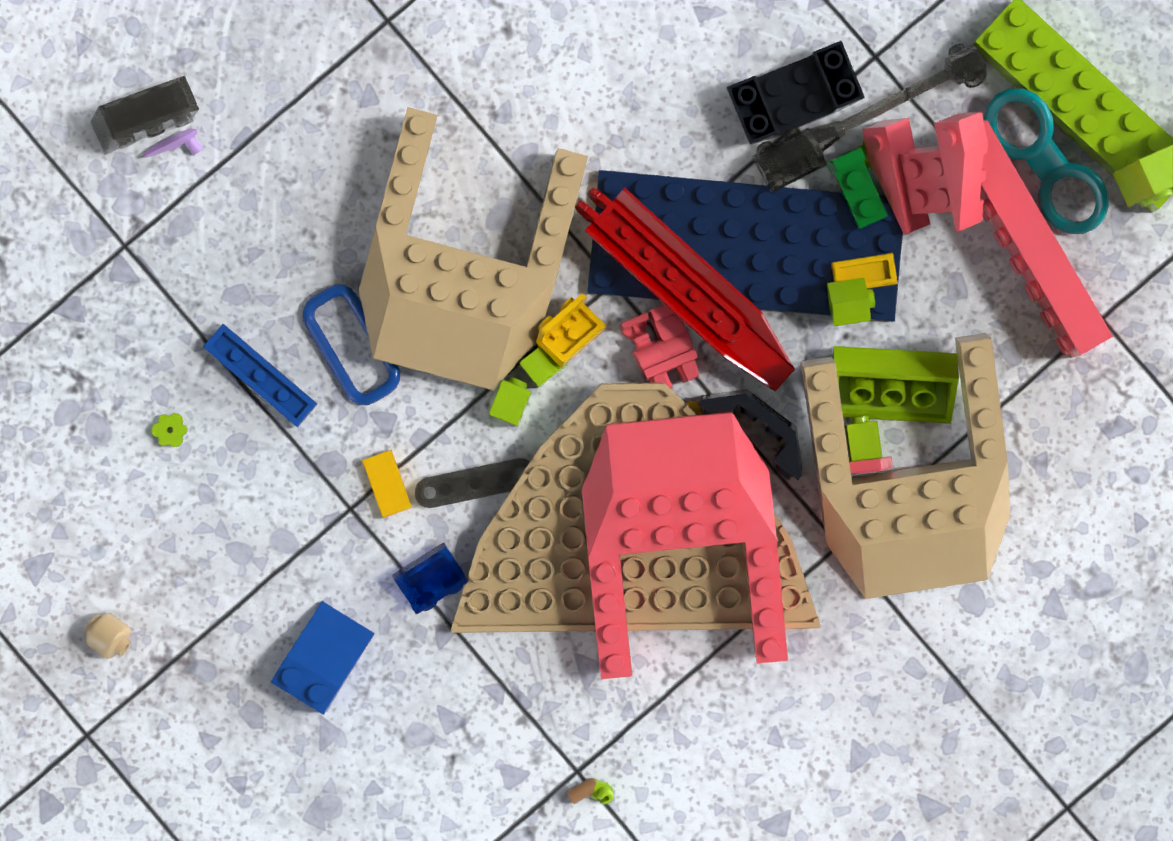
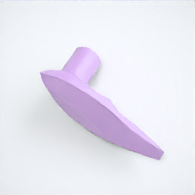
M187 129L155 144L144 153V157L154 156L167 150H175L182 144H185L194 156L203 147L195 138L197 130Z

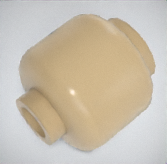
M112 613L97 614L90 620L84 630L86 644L105 659L113 658L116 655L119 657L123 656L132 643L129 641L131 629Z

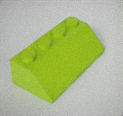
M833 346L832 359L836 364L843 417L869 416V419L951 424L959 382L957 353Z

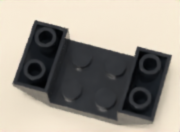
M842 40L812 52L809 57L760 77L752 76L726 87L749 145L786 134L830 116L865 98Z
M748 389L706 394L702 397L698 404L702 407L700 411L702 415L732 412L739 404L742 406L740 412L754 423L759 419L767 425L765 431L779 442L784 438L786 441L774 455L775 470L787 480H790L792 477L796 480L800 479L803 469L796 425Z

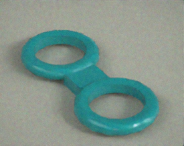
M1023 88L1007 89L996 94L987 104L983 121H988L1008 157L1013 160H1026L1040 179L1041 185L1038 191V200L1044 218L1055 229L1067 234H1085L1096 229L1105 219L1109 208L1108 190L1103 179L1091 168L1079 163H1069L1051 139L1054 125L1053 116L1047 103L1036 93ZM1008 102H1021L1035 111L1040 122V132L1033 144L1027 147H1017L1008 143L1001 136L997 128V116L1004 104ZM1077 177L1084 180L1091 187L1095 195L1096 205L1093 214L1088 219L1071 221L1056 211L1052 203V190L1054 184L1059 179Z

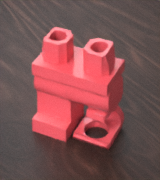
M665 304L650 310L649 313L646 312L624 321L619 325L621 333L636 346V349L632 351V355L644 382H664L670 388H673L667 372L676 368L683 383L699 377L695 362L698 355L684 322ZM648 319H650L657 335L658 341L651 342L648 333H646Z

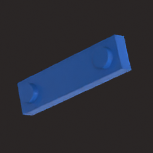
M222 324L203 346L296 427H299L318 405L317 402L225 324Z

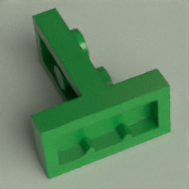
M862 148L852 149L826 161L830 173H834L858 229L888 217L863 161L866 157Z

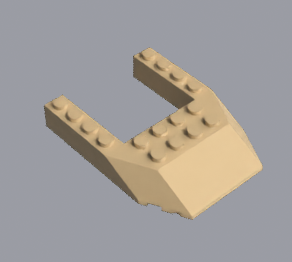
M407 107L359 288L372 356L375 360L493 391L536 343L539 334L538 327L545 320L588 156L561 148L557 149L526 267L406 235L438 115Z
M986 333L955 337L971 459L851 478L835 361L832 357L800 362L826 544L865 599L985 581L989 578L1010 518L1008 460L992 338Z

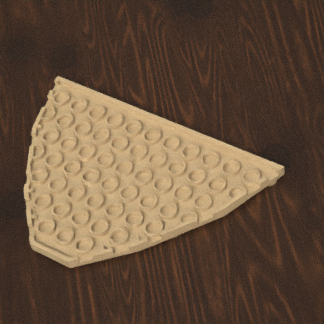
M601 383L540 445L479 539L451 626V633L596 631L582 487L607 424L697 415L666 383ZM774 513L785 629L820 628V622L791 537ZM744 542L620 555L628 631L752 629Z

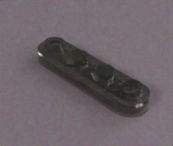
M517 458L427 477L416 485L415 498L421 506L435 508L510 492L518 480L515 476L516 469L520 467L525 469L530 461L524 458ZM427 487H433L436 490L434 498L428 499L425 496L424 491Z

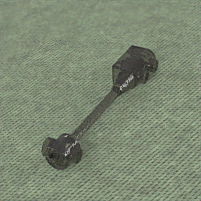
M961 43L955 44L949 49V56L945 57L944 69L842 121H835L810 129L806 128L802 131L797 127H793L785 132L783 141L775 145L770 141L761 143L757 147V154L753 155V159L771 193L826 166L823 152L846 135V132L948 80L953 81L957 85L964 83L968 88H974L982 84L987 76V67L979 49L975 44L967 47Z

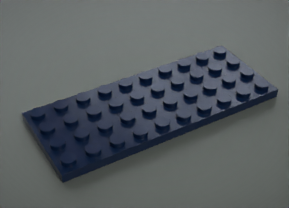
M599 170L597 189L613 201L626 188L760 310L831 316L827 283L834 282L831 263L893 253L897 281L899 282L903 231L887 198L884 196L879 197L888 217L858 229L841 192ZM597 205L595 206V211L600 215L604 210ZM592 239L587 293L659 300ZM898 284L871 288L875 298V308H870L871 320L895 322Z

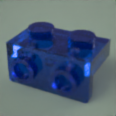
M445 542L392 574L394 581L409 601L415 614L432 609L439 600L447 595L459 592L468 582L463 569Z

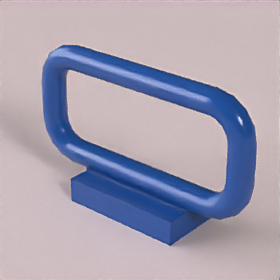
M335 284L322 290L306 302L303 309V321L346 396L358 405H370L389 395L397 388L401 372L398 365L383 362L388 371L387 381L368 393H361L356 389L315 319V311L318 307L335 297H343L348 302L368 336L363 307L358 295L352 288L346 285Z

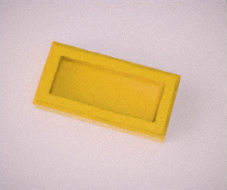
M893 253L831 263L834 282L864 278L867 289L898 284Z
M392 450L362 460L383 518L412 508Z

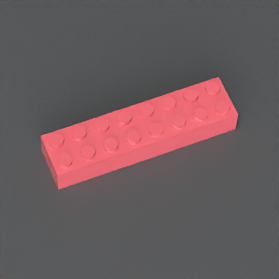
M985 120L984 126L988 146L987 153L983 155L982 168L986 169L985 181L981 182L980 199L984 200L983 218L986 222L989 220L992 222L996 229L993 235L1001 248L1006 247L1011 255V258L1008 260L1012 269L1017 275L1022 274L1027 282L1024 288L1029 298L1033 302L1037 300L1043 311L1040 312V316L1048 328L1053 327L1058 336L1055 341L1063 355L1069 354L1070 358L1080 356L1112 338L1113 335L988 121Z

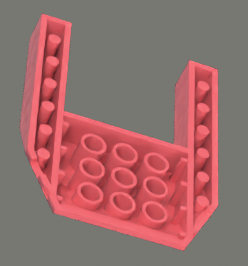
M724 412L607 424L582 487L601 679L632 676L620 555L744 542L756 662L760 664L788 661L769 470L733 413Z

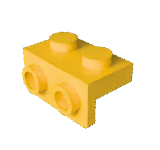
M583 293L575 300L572 297L569 298L560 307L558 315L554 318L548 316L538 327L539 334L536 344L561 368L603 333L607 326L585 305L587 297Z

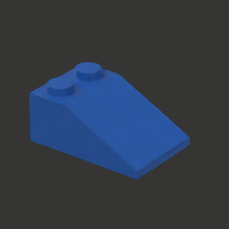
M322 601L280 665L271 683L324 715L375 633Z

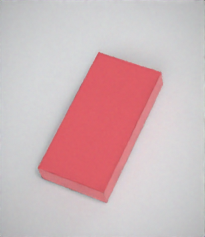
M892 456L850 462V470L853 474L879 472L893 467Z

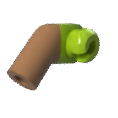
M588 778L566 791L573 804L586 797L599 800L601 804H608L614 798L613 788L607 782L595 778Z

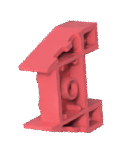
M982 112L955 114L935 122L934 127L938 146L915 148L909 118L884 120L862 129L868 160L903 234H909L930 225L928 213L952 212L956 232L982 222L984 200L980 199L981 182L985 181L986 169H983L982 165L983 155L987 153L988 146Z

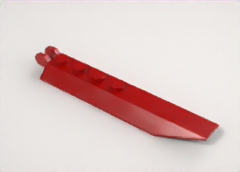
M591 188L587 192L588 197L604 211L599 215L588 204L580 200L575 205L577 212L586 221L592 223L584 231L722 357L776 392L795 371V368L764 314L626 188L613 201L598 189Z

